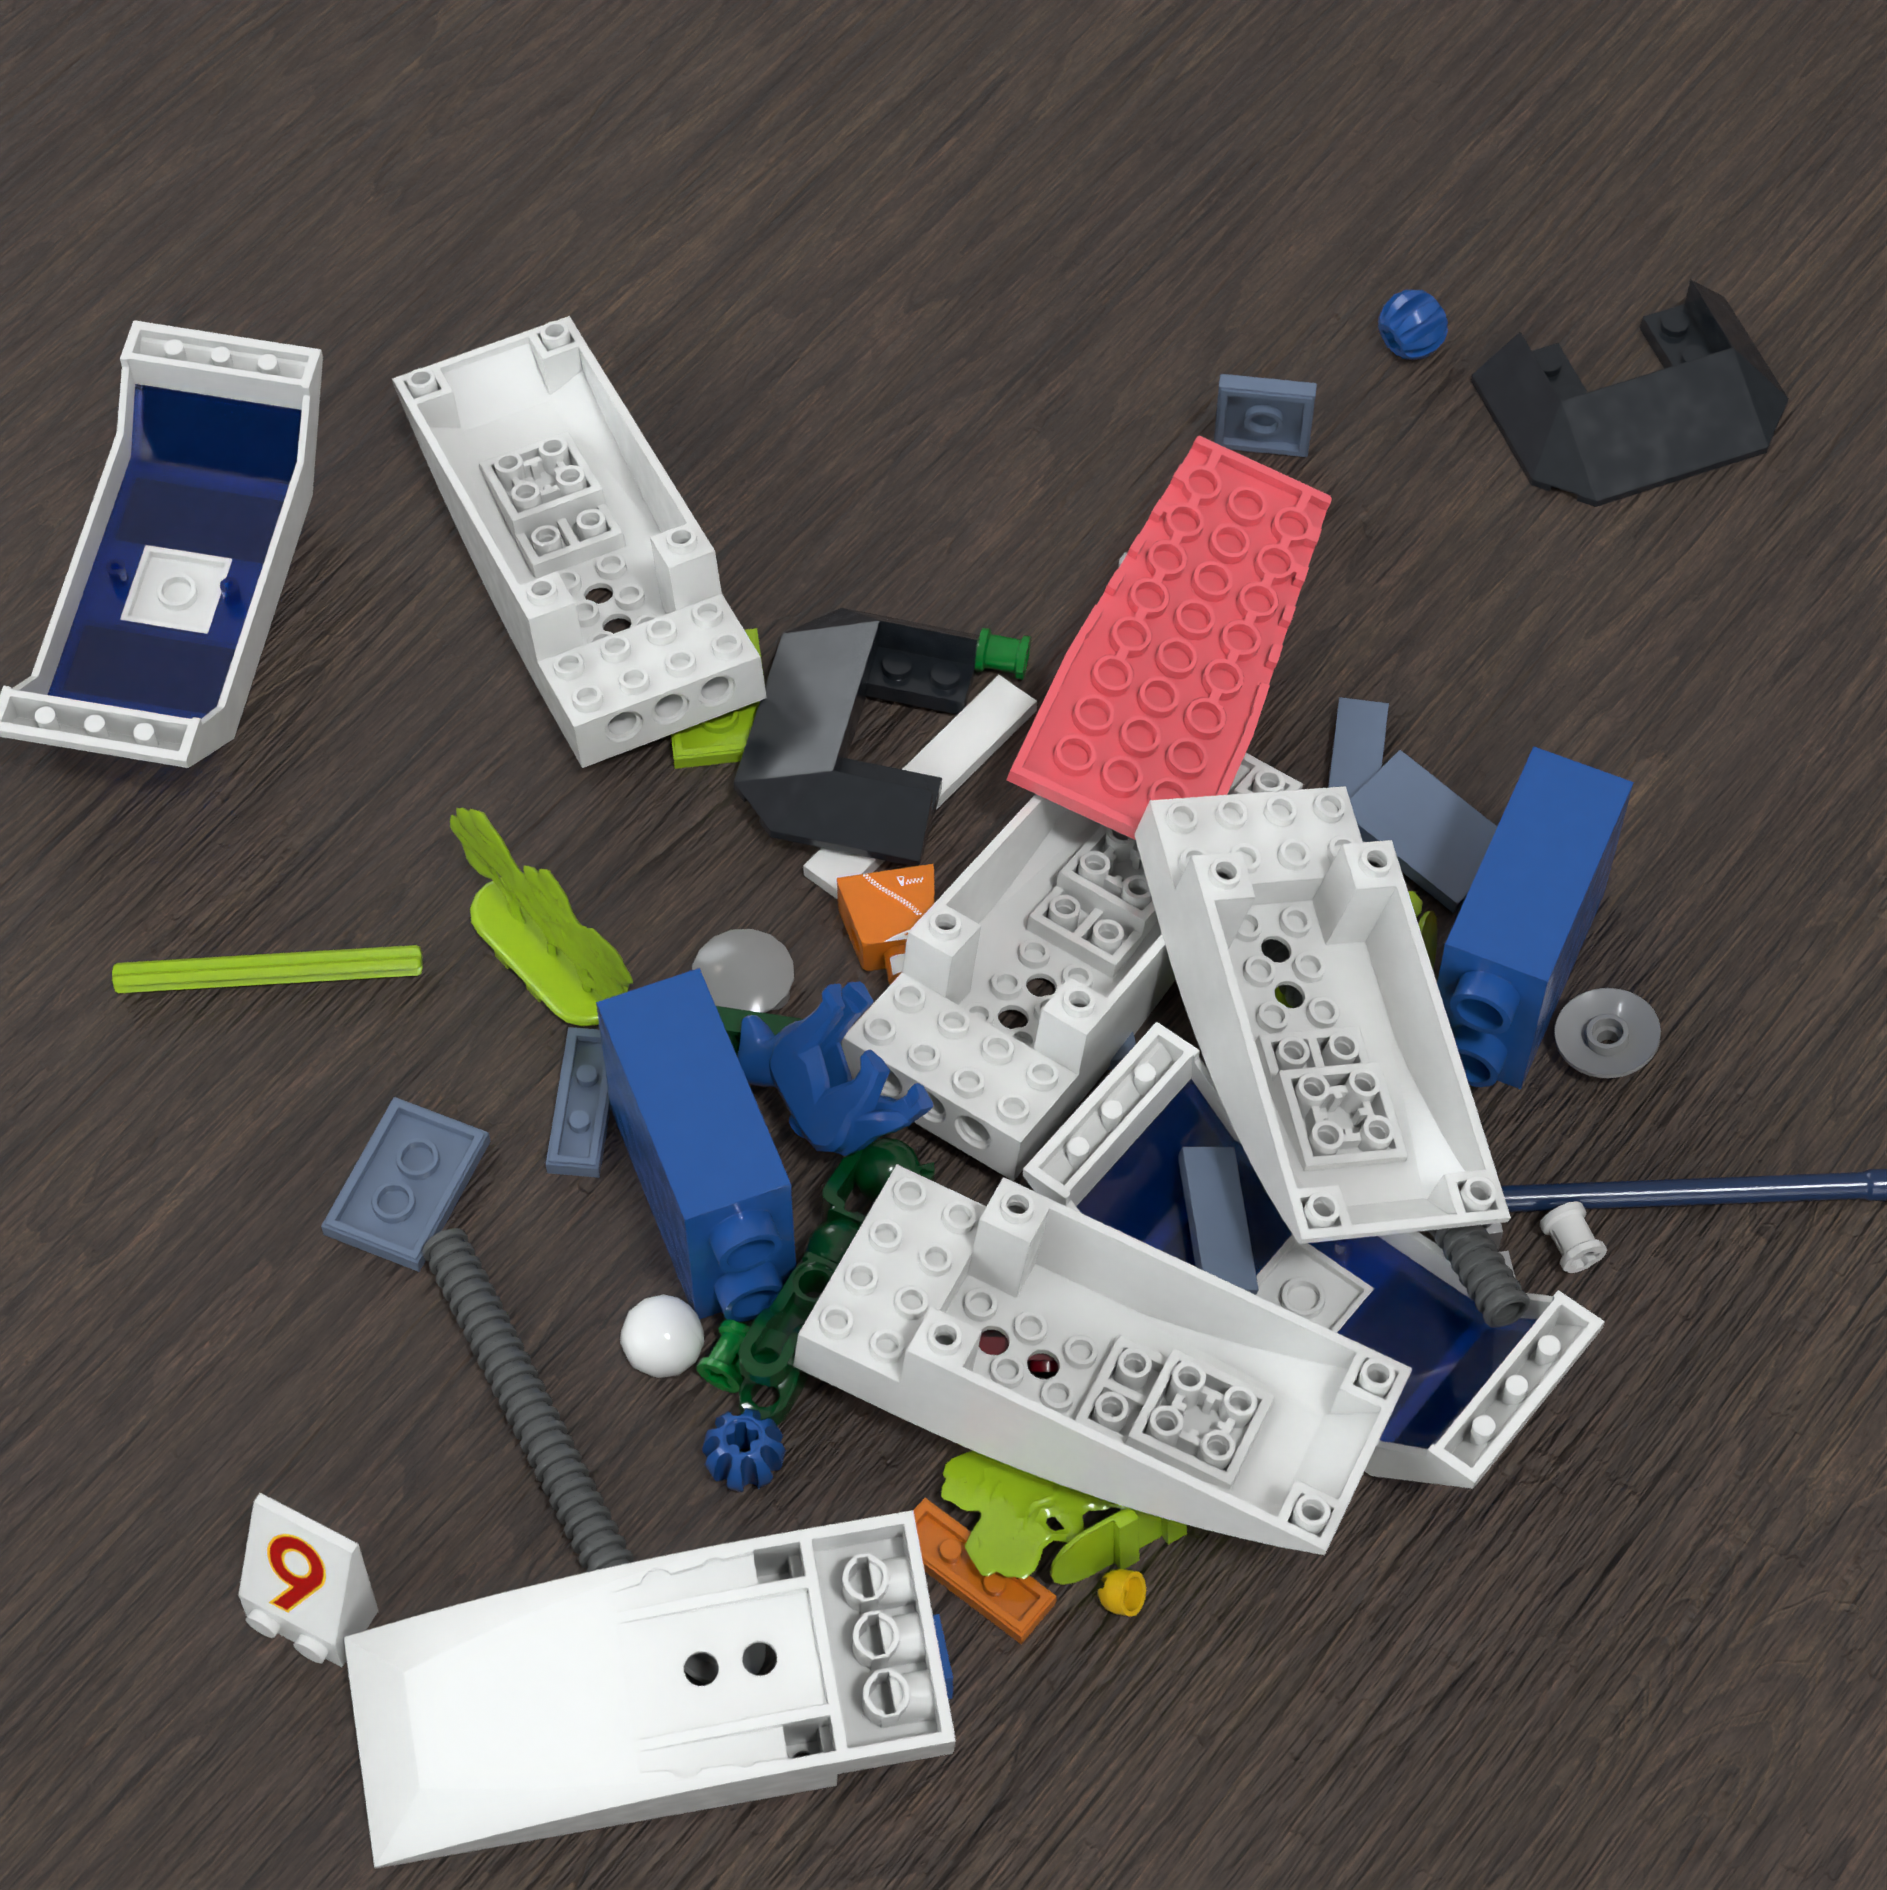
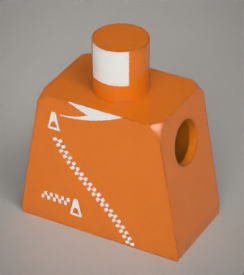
M933 864L837 878L839 913L860 965L866 971L886 969L890 985L902 973L908 931L934 904Z

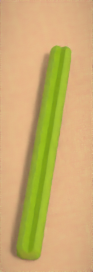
M409 945L121 962L113 965L112 983L115 992L132 993L418 976L422 973L423 956L419 946Z

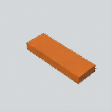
M924 1498L913 1510L924 1571L1018 1643L1022 1644L1054 1607L1057 1596L1030 1575L1026 1579L1006 1577L999 1572H995L990 1576H982L964 1547L971 1531L927 1498Z

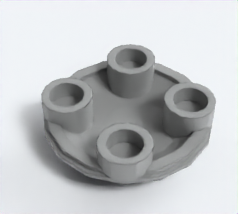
M754 929L729 930L711 938L698 951L692 965V970L700 968L716 1006L766 1013L770 1010L783 1008L788 1003L790 989L794 982V964L785 945L772 935Z

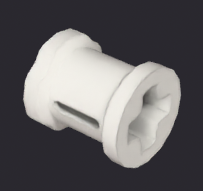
M1577 1201L1563 1204L1551 1210L1542 1218L1539 1224L1543 1233L1551 1235L1562 1255L1560 1265L1568 1273H1575L1589 1268L1600 1261L1607 1252L1604 1243L1595 1239L1584 1219L1587 1211L1583 1204Z

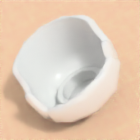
M663 1294L643 1299L628 1311L621 1330L620 1344L633 1368L656 1378L678 1376L697 1361L701 1348L704 1345V1331L698 1315L690 1305L677 1297Z

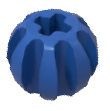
M1404 290L1393 295L1382 307L1378 317V327L1383 341L1393 353L1402 359L1418 360L1432 355L1445 341L1448 332V321L1443 308L1433 296L1423 290Z
M744 1408V1414L740 1416H734L727 1411L716 1418V1429L707 1430L702 1448L703 1453L707 1457L705 1466L716 1482L727 1479L729 1490L743 1492L744 1486L748 1484H755L758 1489H761L772 1481L773 1475L771 1471L780 1470L786 1451L781 1443L783 1434L772 1418L760 1420L761 1414L759 1410ZM748 1449V1452H740V1450Z

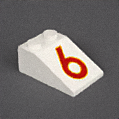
M260 1493L253 1504L239 1589V1598L247 1616L246 1622L253 1629L267 1637L274 1638L278 1633L295 1642V1649L316 1663H323L327 1659L343 1667L347 1660L344 1637L366 1631L378 1613V1607L359 1544Z

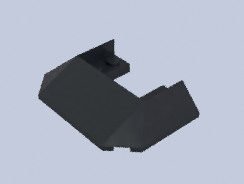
M1691 279L1685 304L1642 317L1640 330L1664 368L1662 370L1587 392L1559 343L1532 351L1522 333L1519 332L1473 373L1471 377L1473 386L1530 484L1549 492L1553 486L1577 494V501L1593 507L1767 453L1789 398L1726 298Z
M839 608L783 633L765 685L767 698L760 701L734 780V790L743 802L748 801L760 816V824L768 835L772 838L909 866H920L941 794L942 778L848 759L849 751L866 696L959 714L966 707L976 673L975 661L980 635L847 608Z

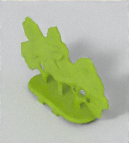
M456 808L457 816L451 815L450 819L451 830L461 842L469 864L479 874L493 880L486 883L475 894L470 907L471 923L477 933L494 950L496 958L507 969L511 968L523 980L527 990L539 1003L543 1001L555 1015L567 1023L578 1026L599 1025L596 1002L628 992L629 985L633 984L632 976L624 965L623 958L595 929L582 926L572 911L566 893L550 870L539 869L538 872L535 867L524 865L523 873L512 858L502 837L484 812Z
M974 1450L950 1459L943 1471V1476L946 1480L942 1486V1498L954 1503L963 1510L979 1511L981 1514L964 1547L982 1576H990L995 1572H999L1006 1577L1026 1579L1036 1570L1043 1549L1054 1540L1067 1542V1544L1054 1558L1050 1574L1055 1583L1066 1585L1088 1578L1113 1563L1119 1569H1126L1140 1561V1548L1160 1537H1163L1169 1545L1187 1535V1524L1141 1512L1074 1490ZM1110 1507L1120 1508L1119 1512L1084 1530L1082 1516L1088 1511L1107 1510ZM1055 1517L1064 1529L1057 1531L1050 1529L1046 1523L1047 1518Z

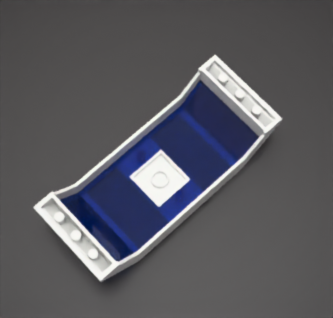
M133 320L120 357L122 373L117 433L32 674L12 689L9 686H3L0 694V737L189 768L235 738L313 496L323 355L321 349Z
M1156 1022L1023 1168L1024 1178L1035 1192L1196 1267L1178 1155L1182 1147H1234L1259 1289L1256 1295L1413 1368L1365 1472L1377 1477L1473 1489L1603 1329L1605 1321L1558 1290L1554 1296L1526 1293L1530 1299V1305L1521 1318L1507 1326L1490 1327L1485 1323L1483 1314L1475 1307V1301L1467 1294V1288L1459 1281V1275L1451 1268V1262L1444 1257L1443 1250L1419 1232L1299 1244L1282 1219L1249 1161L1221 1102L1209 1070L1199 1058L1200 1050Z

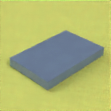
M1399 750L1350 798L1357 825L1364 842L1392 840L1401 871L1453 913L1465 901L1498 827L1403 751Z
M394 1097L321 1226L323 1235L420 1272L426 1261L422 1255L423 1246L432 1236L443 1230L491 1142L489 1132Z

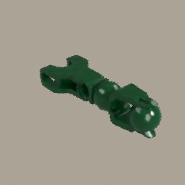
M888 1137L873 1141L866 1148L848 1157H844L823 1188L822 1223L810 1234L802 1263L793 1270L773 1304L756 1317L740 1345L739 1370L745 1377L739 1390V1411L741 1415L744 1414V1408L759 1410L761 1414L760 1420L772 1418L775 1424L779 1425L786 1419L804 1388L809 1374L793 1366L797 1339L800 1330L820 1298L809 1297L805 1294L809 1292L822 1293L866 1218L862 1213H851L845 1210V1202L855 1184L857 1183L861 1194L875 1202L896 1165L933 1181L935 1176L934 1162L920 1164L914 1149L902 1140ZM762 1385L774 1386L778 1389L780 1395L779 1400L769 1407H758L752 1400Z

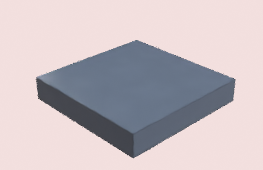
M1220 374L1214 442L1230 450L1308 457L1317 383Z

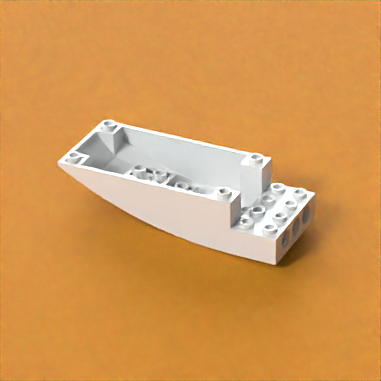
M570 316L548 322L537 328L424 368L415 369L412 372L392 379L420 448L484 586L526 668L582 768L767 698L761 656L722 595L714 548ZM596 588H607L613 592L612 597L604 603L596 604L591 600L585 599L586 595ZM613 619H625L631 623L630 628L614 634L603 630L605 624Z
M1246 753L1227 795L1302 790L1303 784ZM1035 794L908 931L902 973L850 1028L842 1040L841 1047L851 1072L852 1080L855 1079L861 1069L860 1056L865 1051L871 1049L883 1059L890 1069L881 1095L898 1100L907 1095L908 1090L915 1083H920L924 1086L934 1104L933 1108L917 1119L915 1123L1014 1181L1023 1168L1039 1152L1109 1068L1111 1059L1130 1034L1133 1032L1135 1035L1176 980L1136 840ZM1044 978L1054 984L1056 991L1052 995L1037 997L1028 991L1026 985L1032 979ZM1006 1010H1017L1026 1016L1028 1023L1024 1027L1009 1029L1000 1023L998 1016Z
M1346 786L1150 800L1134 836L1183 1003L1206 1066L1231 1124L1267 1194L1298 1243L1304 1244L1508 1222L1511 1218L1392 840L1362 841ZM1270 939L1278 940L1288 948L1290 957L1285 962H1273L1270 958L1264 956L1261 944ZM1281 985L1295 987L1303 997V1004L1297 1008H1287L1284 1004L1277 1001L1275 989Z
M899 1165L895 1166L800 1330L793 1364L794 1367L934 1434L1060 1485L1190 1526L1246 1540L1325 1555L1413 1369L1005 1177L1002 1178L990 1202L985 1206ZM986 1330L1000 1331L1008 1339V1349L1000 1355L986 1354L979 1347L982 1332ZM1041 1353L1050 1355L1058 1363V1373L1050 1379L1035 1377L1027 1367V1361L1031 1356Z
M913 1510L741 1540L600 1569L465 1602L344 1637L375 1869L837 1786L838 1774L953 1754L956 1743ZM765 1643L775 1650L777 1663L769 1674L755 1676L745 1669L742 1656L750 1645ZM697 1653H707L713 1656L719 1666V1673L716 1679L706 1686H696L690 1683L684 1674L686 1661ZM799 1753L810 1754L808 1756L794 1758Z

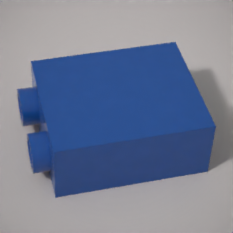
M1534 747L1447 938L1437 981L1470 1086L1488 1087L1499 1081L1521 1090L1604 899L1634 787V782Z
M698 968L598 1001L596 1005L611 1111L688 1303L698 1315L699 1320L723 1312L727 1320L744 1322L756 1319L764 1309H768L773 1304L791 1273L796 1268L791 1182L702 972Z

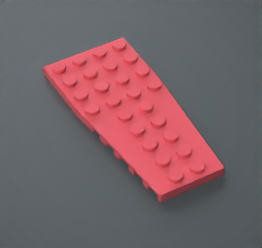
M1198 436L1183 463L1180 464L1163 496L1152 510L1140 534L1137 535L1129 548L1125 559L1109 581L1097 605L1095 604L1069 647L1006 780L1136 840L1134 834L1150 800L1227 795L1253 738L1270 687L1269 683L1283 648L1282 644L1296 609L1295 605L1309 570L1308 566L1322 531L1321 527L1332 497L1213 441Z

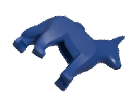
M848 982L843 989L840 983L828 985L822 991V1002L813 1013L803 1020L795 1021L785 1026L777 1035H774L768 1025L757 1015L744 1016L741 1021V1040L737 1056L749 1084L777 1088L791 1113L789 1123L796 1134L806 1138L816 1151L835 1152L843 1156L856 1153L866 1148L879 1137L897 1132L909 1126L928 1113L934 1104L924 1086L920 1083H915L908 1090L907 1095L898 1100L881 1095L890 1069L883 1059L871 1049L865 1051L860 1056L861 1069L855 1079L852 1080L851 1072L840 1043L855 1021L873 1004L871 995L861 982Z

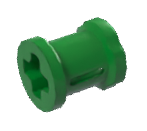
M983 627L979 636L975 671L983 672L985 668L1014 673L1016 679L1023 680L1028 666L1032 636L1023 635L1021 639L994 635L991 633V629Z
M724 1320L719 1327L721 1336L709 1357H703L697 1365L698 1373L714 1387L730 1393H737L740 1390L743 1378L739 1370V1349L750 1329L749 1326L735 1320Z

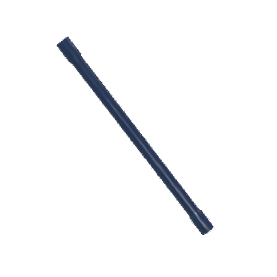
M1869 1169L1864 1172L1501 1185L1509 1212L1548 1211L1575 1201L1581 1202L1585 1209L1843 1199L1887 1201V1169Z

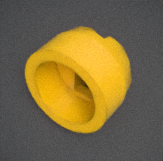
M1126 1569L1111 1570L1101 1579L1104 1583V1588H1099L1097 1591L1098 1598L1103 1607L1118 1615L1133 1617L1138 1614L1146 1597V1582L1140 1572Z

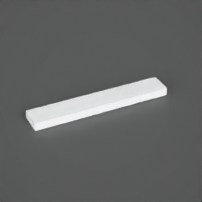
M998 675L902 770L942 778V790L937 810L1037 711V700ZM821 848L803 865L804 876L837 899V878L873 873L884 860Z

